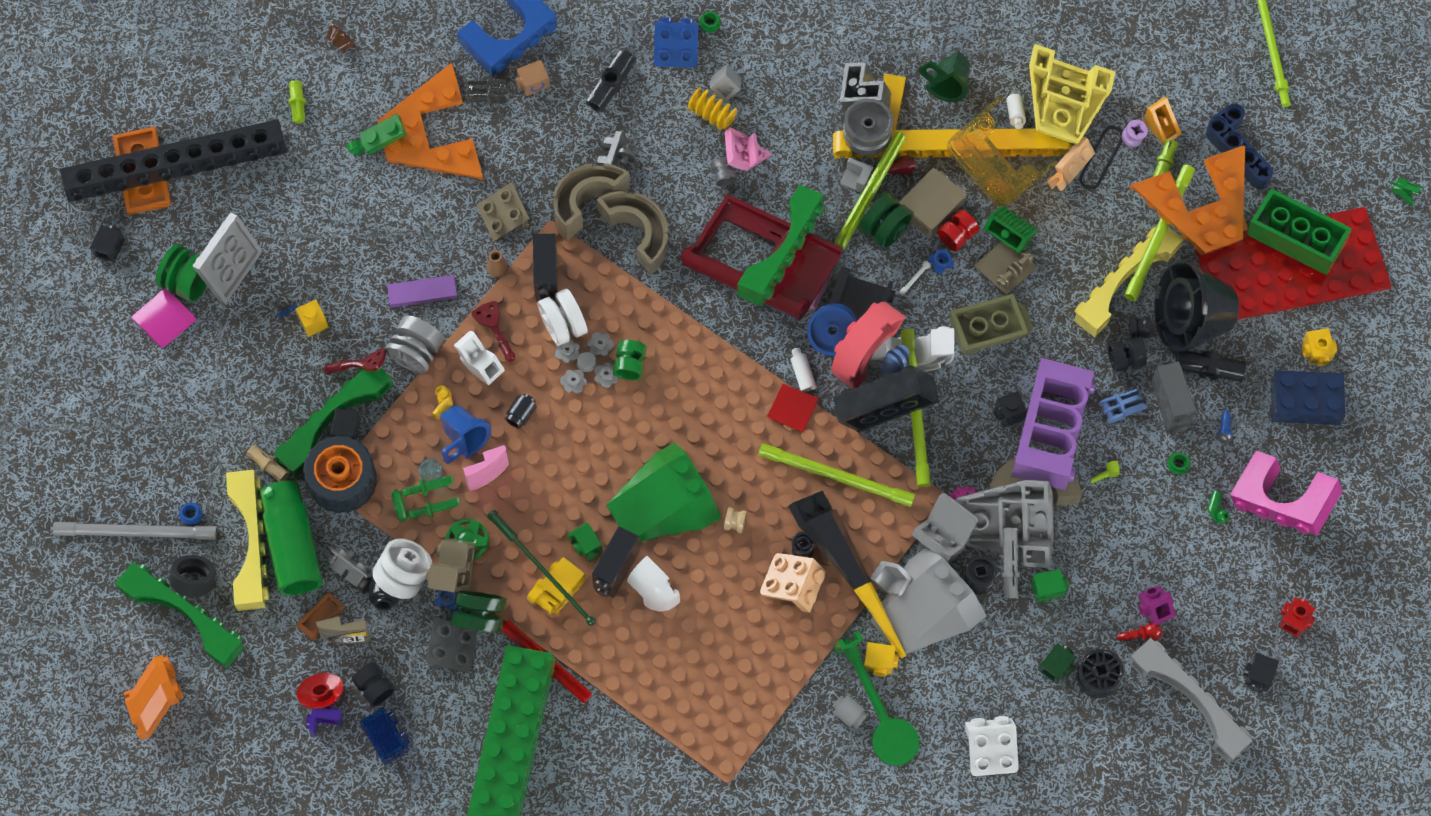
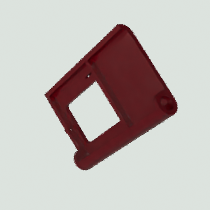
M727 194L696 243L685 247L680 258L684 266L738 291V282L744 273L704 254L705 249L721 224L725 221L730 222L776 244L771 253L772 255L785 241L790 231L791 223ZM807 233L801 250L797 249L792 265L786 267L782 281L776 283L771 299H766L764 304L799 321L803 319L838 263L843 248L812 233Z

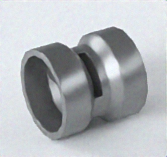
M727 157L718 158L710 164L711 171L715 174L716 186L718 187L731 185L737 180L736 173L732 170L733 166L728 165Z

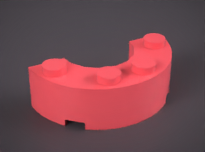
M886 302L873 303L857 322L853 321L846 330L848 334L844 340H841L834 349L836 355L831 367L832 374L851 389L860 387L870 374L868 372V365L874 353L884 341L896 334L906 316Z

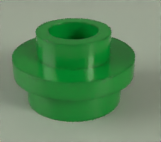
M706 12L700 17V28L707 33L716 32L721 26V19L715 12ZM713 21L714 24L708 25L706 22Z
M1180 452L1173 453L1167 461L1168 469L1176 475L1185 474L1191 465L1189 457ZM1180 461L1183 464V466L1177 467L1175 466V462Z

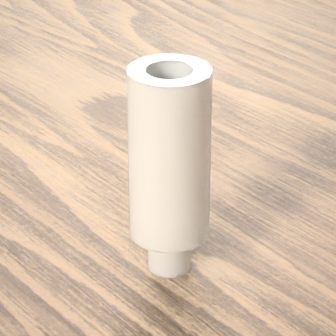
M1011 94L1006 99L1010 124L1016 129H1022L1026 123L1022 97L1019 94Z
M795 348L792 350L793 357L790 360L800 390L805 393L814 391L817 386L807 356L802 354L800 348Z

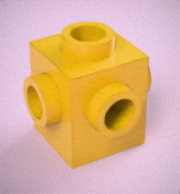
M1329 328L1306 332L1302 340V353L1304 358L1308 359L1309 365H1327L1332 361L1337 352V344L1334 339L1332 340Z

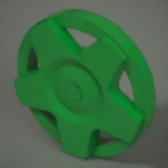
M459 520L453 523L447 531L445 539H450L453 533L455 540L476 543L475 549L482 548L474 555L473 561L482 557L488 549V532L477 520ZM463 524H469L465 528L461 526ZM480 528L484 532L485 537L478 535Z

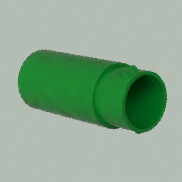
M280 481L265 486L260 491L264 509L263 520L278 591L281 595L285 596L312 592L320 588L323 581L308 512L302 501L299 483L295 481Z

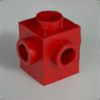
M1295 597L1291 604L1286 602L1280 614L1284 617L1278 627L1299 638L1305 628L1310 630L1316 618L1312 615L1316 608L1312 607L1309 601Z

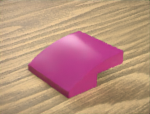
M166 288L131 316L132 320L162 349L197 320Z

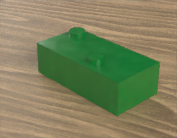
M1271 188L1252 218L1247 235L1328 275L1344 248L1352 228Z

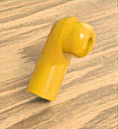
M443 385L438 386L435 390L439 405L431 413L439 421L441 420L440 415L453 405L451 392Z

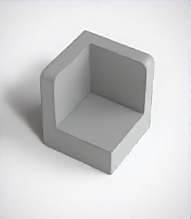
M726 64L711 77L710 89L720 99H723L725 103L741 90L742 79Z
M849 158L840 185L862 193L873 174V167Z
M881 561L870 577V580L881 592L898 597L903 594L913 579L899 564Z

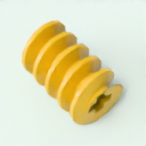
M699 87L688 103V110L691 112L695 111V114L702 116V119L705 121L709 120V124L716 125V128L719 130L727 129L733 122L738 109L734 108L730 112L731 104L728 103L722 107L723 99L715 102L717 95L713 94L708 98L709 90L706 89L701 93V87Z

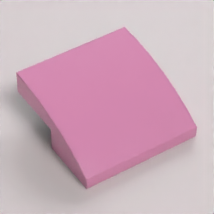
M505 445L482 452L483 462L463 468L469 492L490 483L509 466Z

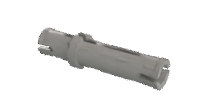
M1003 528L1004 573H1001V577H1004L1003 598H1019L1018 528Z

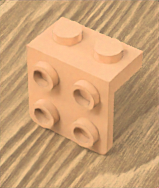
M777 553L772 560L760 593L764 597L792 601L801 611L810 613L813 604L816 602L820 586L824 581L826 570L813 558Z

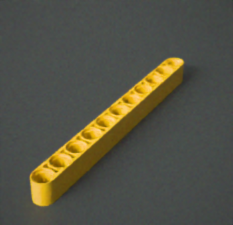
M1036 128L892 130L891 140L896 132H901L906 136V140L896 158L907 154L911 158H928V156H933V158L950 157V155H955V157H972V155H977V157H994V155H999V157H1016V155L1028 157L1038 156V154H1042V156H1060V154H1064L1065 156L1073 146V143L1038 132ZM843 131L833 133V156L835 158H862L864 156L853 152L846 145ZM887 148L881 153L867 156V158H882Z

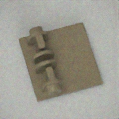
M513 182L477 204L493 242L517 227H521V229L529 227L530 217Z
M999 242L974 265L1005 295H1008L1037 268L1032 262L1034 257L1031 253L1027 252L1025 254L1021 252L1018 254L1002 242Z

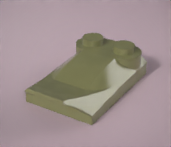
M1014 294L951 310L949 313L951 328H954V336L958 347L966 355H974L981 349L1028 336L1029 332L1033 329L1025 306L1016 301Z

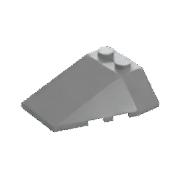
M1024 480L956 498L957 503L978 519L966 544L967 546L984 552L988 548L999 552V557L1003 558V528H1018L1017 549L1018 559L1021 560L1020 565L1050 568L1054 528L1053 492L1049 481Z
M926 547L911 558L903 568L913 578L900 597L887 594L882 601V606L905 654L949 639L960 633L968 632L987 617L972 589L942 556ZM872 617L870 620L872 625L892 645L877 621Z

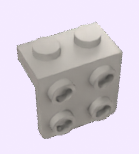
M943 493L938 497L928 519L914 529L912 536L949 562L962 553L978 519L950 496Z

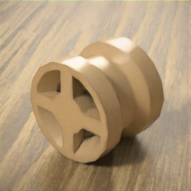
M729 507L725 518L724 530L734 529L737 533L742 534L747 511L742 510L738 512L734 508Z

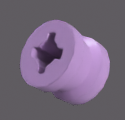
M1141 120L1130 121L1122 132L1123 142L1131 147L1141 144L1148 134L1146 124Z

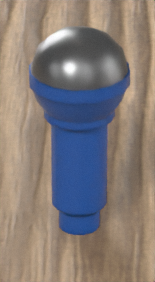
M1228 410L1223 411L1221 426L1216 434L1217 440L1224 444L1229 443L1233 437L1230 430L1231 416Z

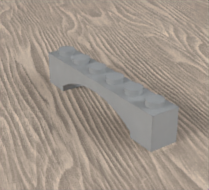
M1150 638L1130 656L1128 663L1144 679L1149 676L1162 680L1187 696L1202 713L1211 729L1215 742L1212 748L1230 764L1253 741L1250 738L1249 732L1244 727H1239L1233 721L1232 715L1227 710H1222L1216 704V699L1209 692L1205 693L1199 687V682L1192 675L1188 676L1182 670L1183 667L1175 658L1171 659L1165 653L1166 650L1158 641L1154 642Z

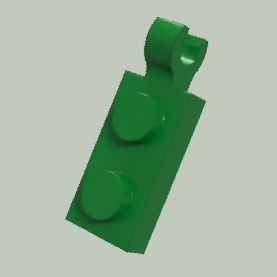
M395 114L360 133L361 140H354L346 144L348 152H353V155L356 156L366 151L371 155L405 137L407 132L401 116Z

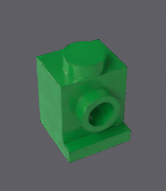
M588 522L568 533L569 542L573 544L579 557L583 555L588 562H592L600 557V554L603 552L602 544Z

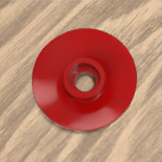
M319 673L305 679L299 685L296 695L302 706L309 709H321L335 703L341 697L344 686L342 680L337 675Z

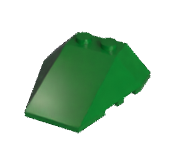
M676 443L656 452L606 504L617 525L638 535L640 542L658 539V537L671 534L672 536L678 535L681 532L691 530L699 531L721 519L708 487L687 453Z

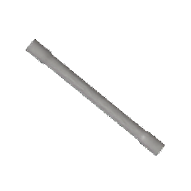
M54 522L53 524L54 536L92 535L217 540L218 532L217 526L78 524L75 522Z

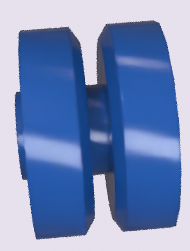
M831 303L822 306L812 315L808 322L807 335L809 342L818 352L824 355L835 356L836 352L834 349L841 340H844L848 334L846 332L848 326L853 321H858L857 316L852 309L843 304ZM831 326H834L837 332L831 333L829 331Z

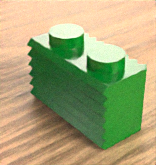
M1005 205L994 211L983 227L985 231L1018 254L1030 245L1038 231L1037 228H1034V225H1030L1026 220L1023 221V218H1020L1019 215L1005 208Z

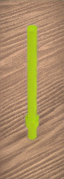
M1257 0L1276 82L1274 84L1276 92L1279 93L1282 107H1289L1291 105L1288 95L1289 85L1288 81L1284 78L1266 0Z

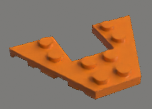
M452 63L377 121V123H380L398 114L401 116L407 132L405 137L384 147L388 163L404 164L409 167H420L429 169V171L451 173L455 176L461 175L483 180L473 139L430 149L421 114L463 104Z
M1244 145L1204 160L1220 201L1187 211L1170 171L1134 183L1129 186V189L1131 191L1134 189L1147 201L1146 204L1150 208L1155 209L1157 214L1168 225L1172 224L1182 234L1181 237L1190 242L1201 255L1232 245L1243 239Z

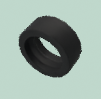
M185 555L177 558L171 566L170 585L175 592L183 596H204L214 587L215 566L210 560L202 556ZM194 572L203 575L205 578L191 580L182 577L181 574Z

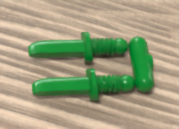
M453 475L424 482V479H420V485L403 488L401 492L393 490L391 497L398 520L405 522L408 517L414 519L415 517L418 518V516L421 517L427 514L429 518H434L433 513L458 506L460 504L459 497L430 504V501L425 502L426 507L410 510L407 515L402 495L407 497L412 494H419V492H422L423 496H427V491L452 484L454 481Z

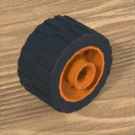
M348 436L328 437L318 442L309 451L307 458H305L303 473L313 500L320 507L325 508V510L335 513H349L361 508L373 496L375 486H377V473L371 454H369L368 449L360 441Z

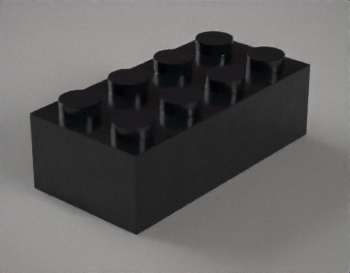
M915 366L903 367L900 372L885 374L879 380L864 382L858 388L843 390L841 394L833 397L838 422L857 432L870 429L940 402L934 377Z

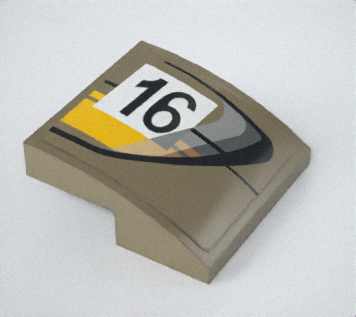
M338 616L316 622L320 635L325 641L338 644H359L371 641L365 619L342 624Z

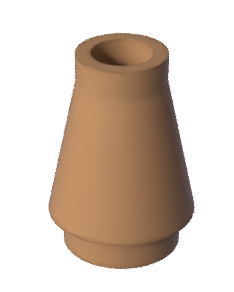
M492 250L489 253L486 264L487 272L495 277L504 275L508 270V262L499 250Z

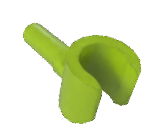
M1118 461L1108 462L1106 464L1107 471L1090 478L1091 483L1093 484L1103 478L1118 476L1120 473Z

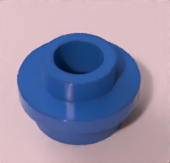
M187 503L179 511L180 520L189 526L199 523L203 516L201 507L196 503ZM190 511L195 512V516L192 518L187 517Z

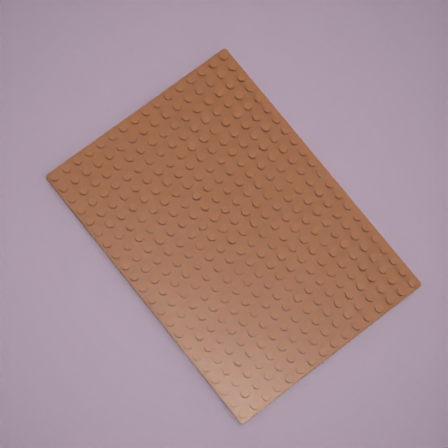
M548 221L538 234L555 233L558 292L566 288L571 292L580 308L588 333L577 338L569 332L573 342L579 344V354L590 352L591 348L588 347V341L591 340L592 334L596 332L601 335L608 334L609 340H612L614 343L613 349L608 351L606 356L600 354L595 357L597 359V366L610 363L612 367L617 359L616 351L619 341H639L647 346L645 360L642 362L644 364L642 378L633 381L618 378L616 384H611L609 388H603L601 383L595 381L596 374L594 370L590 372L583 371V378L586 379L587 383L583 386L582 392L576 394L573 391H565V386L561 385L560 378L566 375L567 370L574 372L580 369L577 366V360L564 363L563 359L559 360L555 357L556 344L544 325L535 298L532 240L508 268L507 272L500 277L473 309L475 310L488 302H498L500 310L498 326L505 340L509 342L512 352L515 353V360L513 362L506 361L502 350L498 347L496 336L489 328L480 325L470 313L433 356L432 363L428 364L427 372L425 374H418L361 441V444L371 454L377 473V486H375V492L369 501L355 511L391 538L410 540L422 546L429 553L432 564L439 563V557L437 556L438 546L441 540L446 538L447 531L453 523L462 519H474L480 522L488 532L489 546L482 557L473 561L470 589L465 591L483 592L507 598L505 610L495 613L496 615L501 616L504 621L508 619L546 652L553 653L557 660L723 782L730 783L822 664L836 642L841 639L865 607L856 592L816 544L811 558L818 562L826 570L810 613L801 611L792 601L764 597L760 593L775 554L792 555V539L797 533L803 532L794 519L788 505L823 490L832 509H837L870 578L881 561L895 564L900 562L916 541V538L912 536L914 529L928 519L938 497L944 492L933 484L927 487H918L914 471L855 430L839 423L835 416L817 404L804 432L767 418L781 385H788L786 382L577 237L573 236L567 242L559 233L555 222ZM469 331L477 335L486 350L496 355L505 369L490 385H487L469 371L460 360L461 356L454 347ZM441 385L450 390L453 401L452 407L461 406L476 418L486 420L491 426V435L488 441L477 453L468 459L461 455L449 464L444 462L441 452L452 443V440L444 432L441 420H437L431 414L439 405L435 390ZM528 394L535 399L537 408L526 425L517 429L506 422V412L518 395ZM676 443L687 453L708 487L721 519L699 531L691 530L681 532L678 535L672 536L671 534L658 537V539L640 542V552L614 598L610 596L603 597L596 593L593 588L592 572L618 527L606 504L656 452ZM762 443L780 448L785 452L882 485L915 494L911 507L893 502L888 498L797 467L758 456ZM505 445L509 466L490 483L469 492L463 468L483 462L482 452ZM457 447L453 448L448 456L453 455L457 451ZM453 475L454 481L452 484L427 491V496H423V493L419 492V494H412L407 497L402 495L407 515L410 510L426 507L425 502L430 501V504L459 497L460 504L458 506L433 513L434 518H429L427 514L421 517L418 516V518L415 517L414 519L408 517L405 522L398 520L391 497L393 490L401 492L403 488L420 485V479H424V482ZM729 507L734 508L738 512L742 510L747 511L742 534L737 533L734 529L724 530L725 518ZM496 510L498 512V515L517 534V539L547 571L555 561L559 562L564 557L585 573L586 581L572 598L589 616L595 618L596 622L593 626L587 625L586 619L569 601L557 615L553 613L550 615L538 604L534 605L527 599L536 582L540 578L544 579L546 576L514 541L511 542L487 518L490 511ZM587 522L602 544L603 551L600 557L592 562L586 561L583 555L579 557L573 544H570L568 539L569 532ZM463 524L461 526L465 528L469 524ZM480 528L478 535L485 537L484 532ZM453 533L451 534L450 539H454V538H455V536L453 535ZM476 548L474 555H476L482 548ZM646 556L670 578L667 581L672 590L677 589L679 591L680 603L670 610L655 611L649 609L644 605L643 597L627 582L633 569ZM871 581L875 591L877 592V586Z

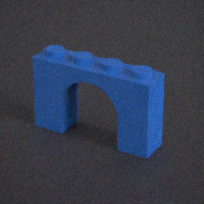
M507 0V4L525 22L522 32L516 37L509 40L494 39L472 20L456 32L458 43L491 76L503 72L508 63L513 59L518 60L527 48L536 46L541 37L545 34H551L556 29L557 16L542 0Z

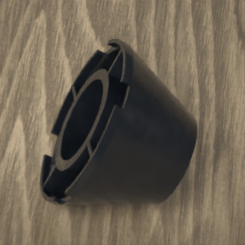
M1176 261L1164 271L1158 286H1161L1159 298H1155L1154 316L1157 332L1165 346H1170L1173 349L1172 351L1184 352L1221 336L1234 327L1239 313V300L1233 286L1189 261Z

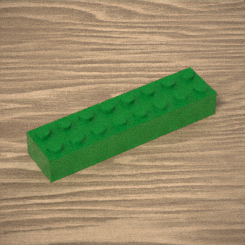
M506 645L467 816H521L556 663L553 653Z

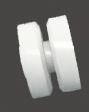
M567 288L555 293L556 303L550 297L537 302L544 325L557 346L569 342V332L576 338L588 333L580 308Z
M394 539L387 544L374 566L373 578L376 584L387 594L400 599L412 598L417 595L426 580L427 570L432 565V559L429 553L417 543L406 539Z

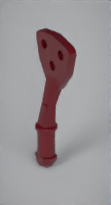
M492 301L482 304L472 311V317L480 325L489 328L498 341V347L505 356L504 358L508 362H513L515 360V353L512 352L509 342L505 340L498 326L500 319L498 302Z
M382 348L364 359L340 360L339 362L325 365L323 370L328 375L338 371H345L352 367L361 368L367 372L377 371L385 361L387 351Z

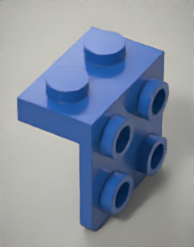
M660 17V21L655 22V66L696 67L699 23L694 22V18H682L681 22H673V18Z

